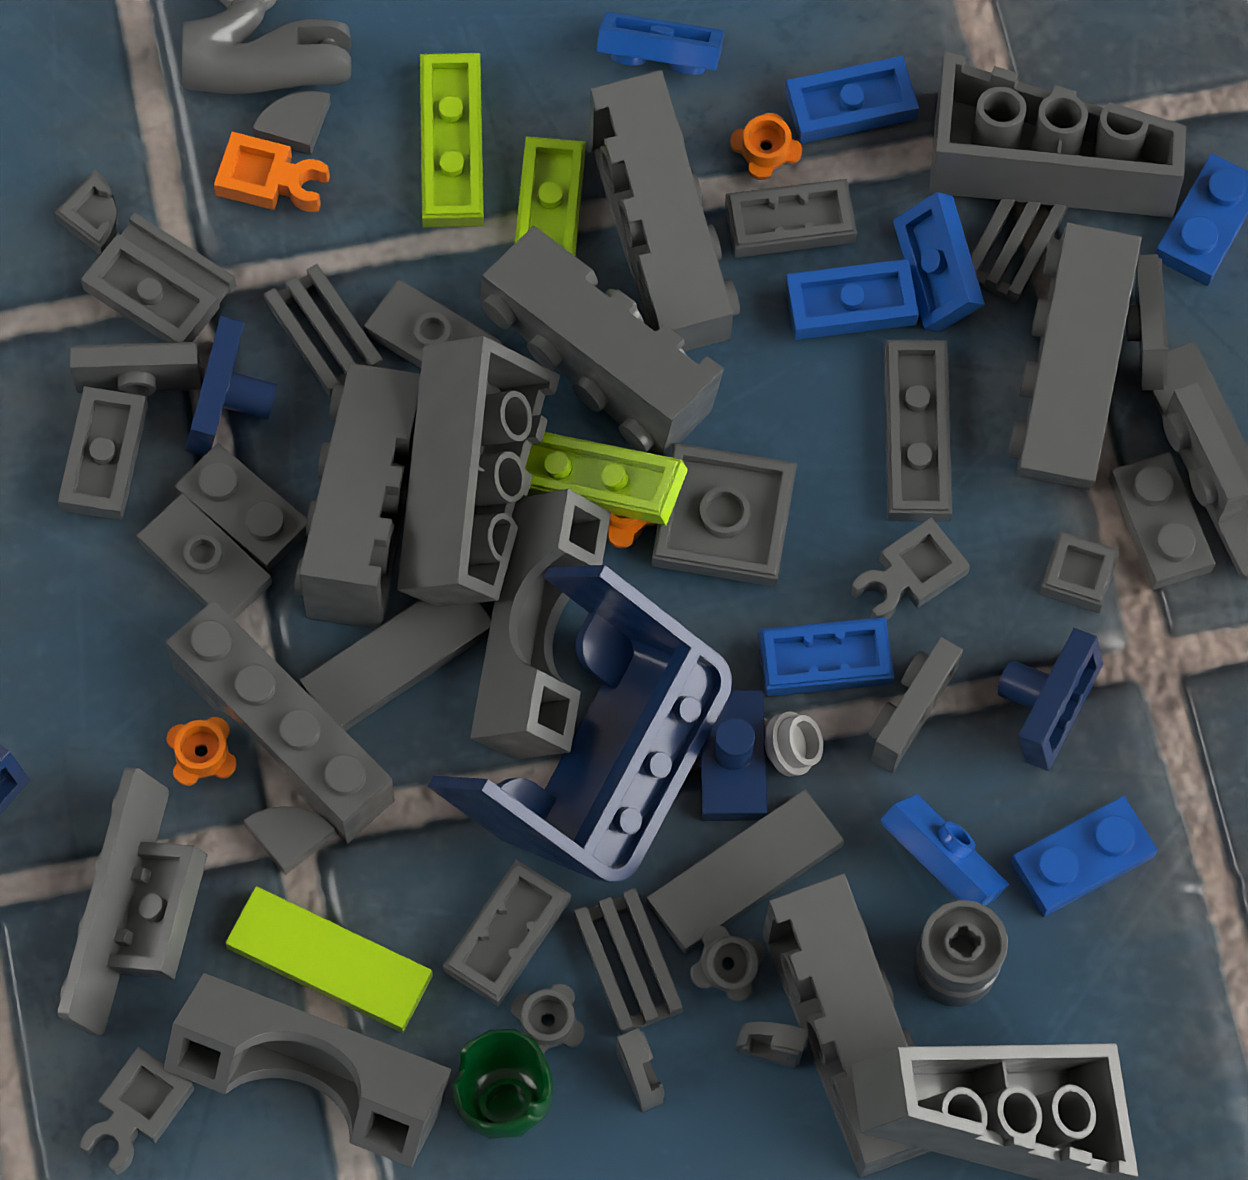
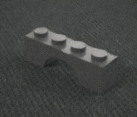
M570 489L520 498L515 503L512 518L518 526L500 596L498 601L494 602L470 739L514 760L571 752L581 691L563 682L556 671L553 661V638L556 625L570 598L543 577L548 568L553 566L602 565L611 512Z
M215 600L211 601L166 641L172 667L215 711H222L229 715L263 746L292 781L302 799L319 816L329 822L335 828L336 833L347 844L395 801L390 775Z
M203 973L173 1022L163 1069L223 1094H227L246 1082L263 1078H283L307 1084L327 1095L340 1108L348 1124L350 1144L411 1168L439 1116L451 1073L450 1068L206 973Z

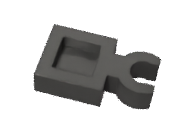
M931 517L882 550L879 561L886 570H869L860 574L852 585L851 594L856 599L868 590L881 592L885 597V601L872 610L870 619L886 617L887 621L894 615L898 601L903 596L907 595L918 609L966 576L970 565Z
M137 1047L98 1101L103 1109L112 1114L108 1121L99 1122L91 1126L84 1133L80 1142L82 1152L88 1156L104 1140L117 1142L119 1145L118 1152L108 1165L110 1171L117 1176L126 1171L132 1163L134 1157L133 1141L139 1133L156 1144L195 1090L193 1084L187 1079L164 1071V1064L140 1047Z

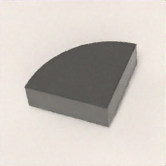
M302 91L276 100L257 118L252 128L253 137L291 146L292 150L311 155L331 104L330 93Z
M94 170L54 214L57 223L101 255L116 236L118 213L110 186L101 174Z
M272 807L259 811L243 820L246 829L284 875L336 836L335 828L324 818L309 810L298 807Z
M773 1022L745 1023L740 1028L735 1050H738L740 1054L795 1069V1066L799 1067L809 1030Z
M637 1028L618 1036L616 1055L641 1111L644 1112L663 1104V1098H665L663 1084L658 1080L650 1060L654 1057L644 1032Z

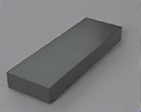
M885 340L883 354L887 521H926L932 517L936 522H950L952 516L947 340Z
M420 600L300 679V686L346 731L488 637L491 618L479 602L437 607Z
M805 789L647 897L646 903L685 955L703 943L702 936L707 929L713 926L726 927L843 846L844 839Z

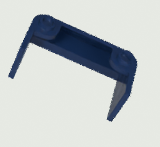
M606 565L553 566L548 568L543 578L589 612L577 635L576 654L583 669L601 683L598 692L573 736L571 752L563 754L545 789L535 782L524 778H509L496 785L489 779L433 776L427 787L502 841L593 880L620 882L631 877L640 866L731 692V672L727 662L720 654Z

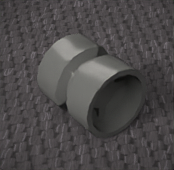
M957 900L943 904L930 915L914 953L913 970L918 985L930 998L943 1005L962 1007L979 1001L989 993L1007 956L1008 936L1003 922L992 909L976 901Z

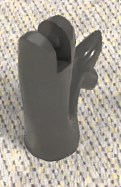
M219 0L227 8L225 11L213 16L183 22L182 88L217 94H254L299 86L341 85L346 83L351 77L352 61L348 54L352 46L349 26L340 21L321 18L293 21L253 41L244 43L262 22L265 12L272 8L278 0Z

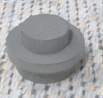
M789 711L777 714L770 720L764 741L765 751L769 760L780 773L789 777L802 775L819 762L823 753V738L818 725L811 717Z

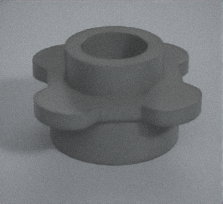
M723 926L710 927L702 936L705 947L700 961L691 967V980L698 988L705 989L711 986L724 991L732 1001L745 1000L752 993L751 981L756 976L758 964L764 959L763 946L756 939L745 940L740 937L730 936L727 929ZM725 957H729L733 961V966L730 970H725L722 967V960Z
M555 984L551 989L539 990L532 995L523 993L514 999L511 1006L513 1017L520 1021L523 1033L537 1041L543 1054H545L547 1049L563 1044L570 1048L576 1047L584 1039L585 1028L581 1022L576 1020L573 1007L575 994L569 986ZM545 1015L553 1016L555 1021L551 1026H545L541 1020Z

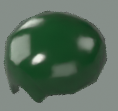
M516 1029L489 1030L472 1039L460 1050V1067L455 1081L451 1083L454 1105L458 1108L459 1116L470 1130L488 1139L523 1136L545 1118L553 1098L554 1080L549 1064L535 1039Z

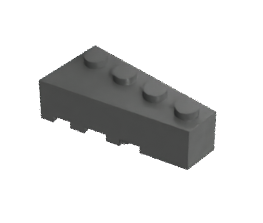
M944 51L937 92L929 193L940 192L954 196L993 200L1011 199L1022 203H1028L1029 201L1038 202L1041 205L1054 206V204L1066 205L1070 208L1173 218L1184 179L1186 125L1109 102L1103 108L1081 101L1076 97L1077 91L1054 85L1052 91L1017 81L1018 73L994 66L991 73L965 65L966 57Z
M658 70L590 88L589 147L649 327L655 331L659 330L664 324L684 338L685 344L681 347L684 352L730 340L733 316L740 314L739 300L732 280L730 278L723 280L718 263L722 259L718 236L712 224L707 225L702 208L703 196L696 173L691 171L682 131L674 113L663 71Z
M1067 222L1060 240L1050 238L1043 269V275L1052 277L1048 300L1038 299L1031 336L1041 337L1037 361L1026 360L1019 395L1030 398L1026 422L1015 420L1008 450L1009 458L1019 459L1016 472L1017 477L1089 491L1094 485L1142 236Z
M533 226L482 275L480 299L482 300L483 310L502 329L507 330L512 327L528 342L527 348L539 364L552 371L557 368L573 382L572 388L575 394L588 408L595 412H599L602 409L620 425L618 430L621 436L636 451H649L651 454L667 457L671 453L672 444H680L711 413L724 368L708 356L697 364L681 348L685 344L683 337L665 324L659 330H652L644 324L634 300L619 289L617 291L608 289L603 293L595 287L598 284V280L590 267Z
M485 336L424 345L421 373L418 381L419 393L415 431L412 438L409 487L405 502L406 515L402 552L399 560L398 591L437 607L498 601L518 526L512 518L515 503L520 498H526L528 495L532 475L525 470L531 445L542 443L548 422L544 416L540 415L545 395L556 393L560 374Z
M349 363L344 385L335 383L333 387L329 420L335 421L331 442L323 441L321 447L318 478L322 480L317 499H312L309 507L306 527L308 540L304 557H301L299 560L295 580V595L303 596L307 619L377 629L384 623L405 512V502L408 495L412 438L415 431L419 393V373Z
M845 873L770 900L762 936L800 1028L809 1030L806 1045L860 1178L931 1152L861 1133L851 1065L897 1047L916 1046L907 1028H901L893 1007L894 996L885 972L877 963L865 923L857 908Z
M1117 1044L897 1047L851 1065L861 1133L1039 1180H1131L1138 1178Z

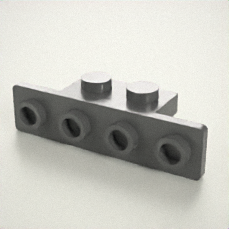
M1189 342L1168 350L1167 385H1164V390H1149L1163 419L1166 437L1171 447L1179 452L1189 472L1190 483L1195 497L1202 506L1206 507L1239 577L1247 581L1248 447L1197 344Z
M125 768L119 790L114 796L110 823L102 852L99 854L95 864V877L86 910L79 922L78 939L69 972L61 987V1001L58 1008L59 1018L89 1035L102 1036L105 1033L120 974L175 979L208 854L194 845L156 843L169 790L139 768Z

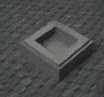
M1059 531L1039 595L1100 613L1120 549Z

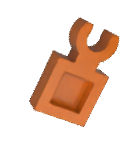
M231 132L214 182L215 195L275 210L279 195L290 197L291 202L300 210L317 212L321 206L320 194L306 191L302 188V185L310 180L328 184L330 179L329 166L315 159L302 160L297 164L290 163L292 159L291 146Z

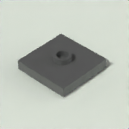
M673 443L670 457L681 459L688 471L667 526L658 524L651 566L776 587L797 463Z

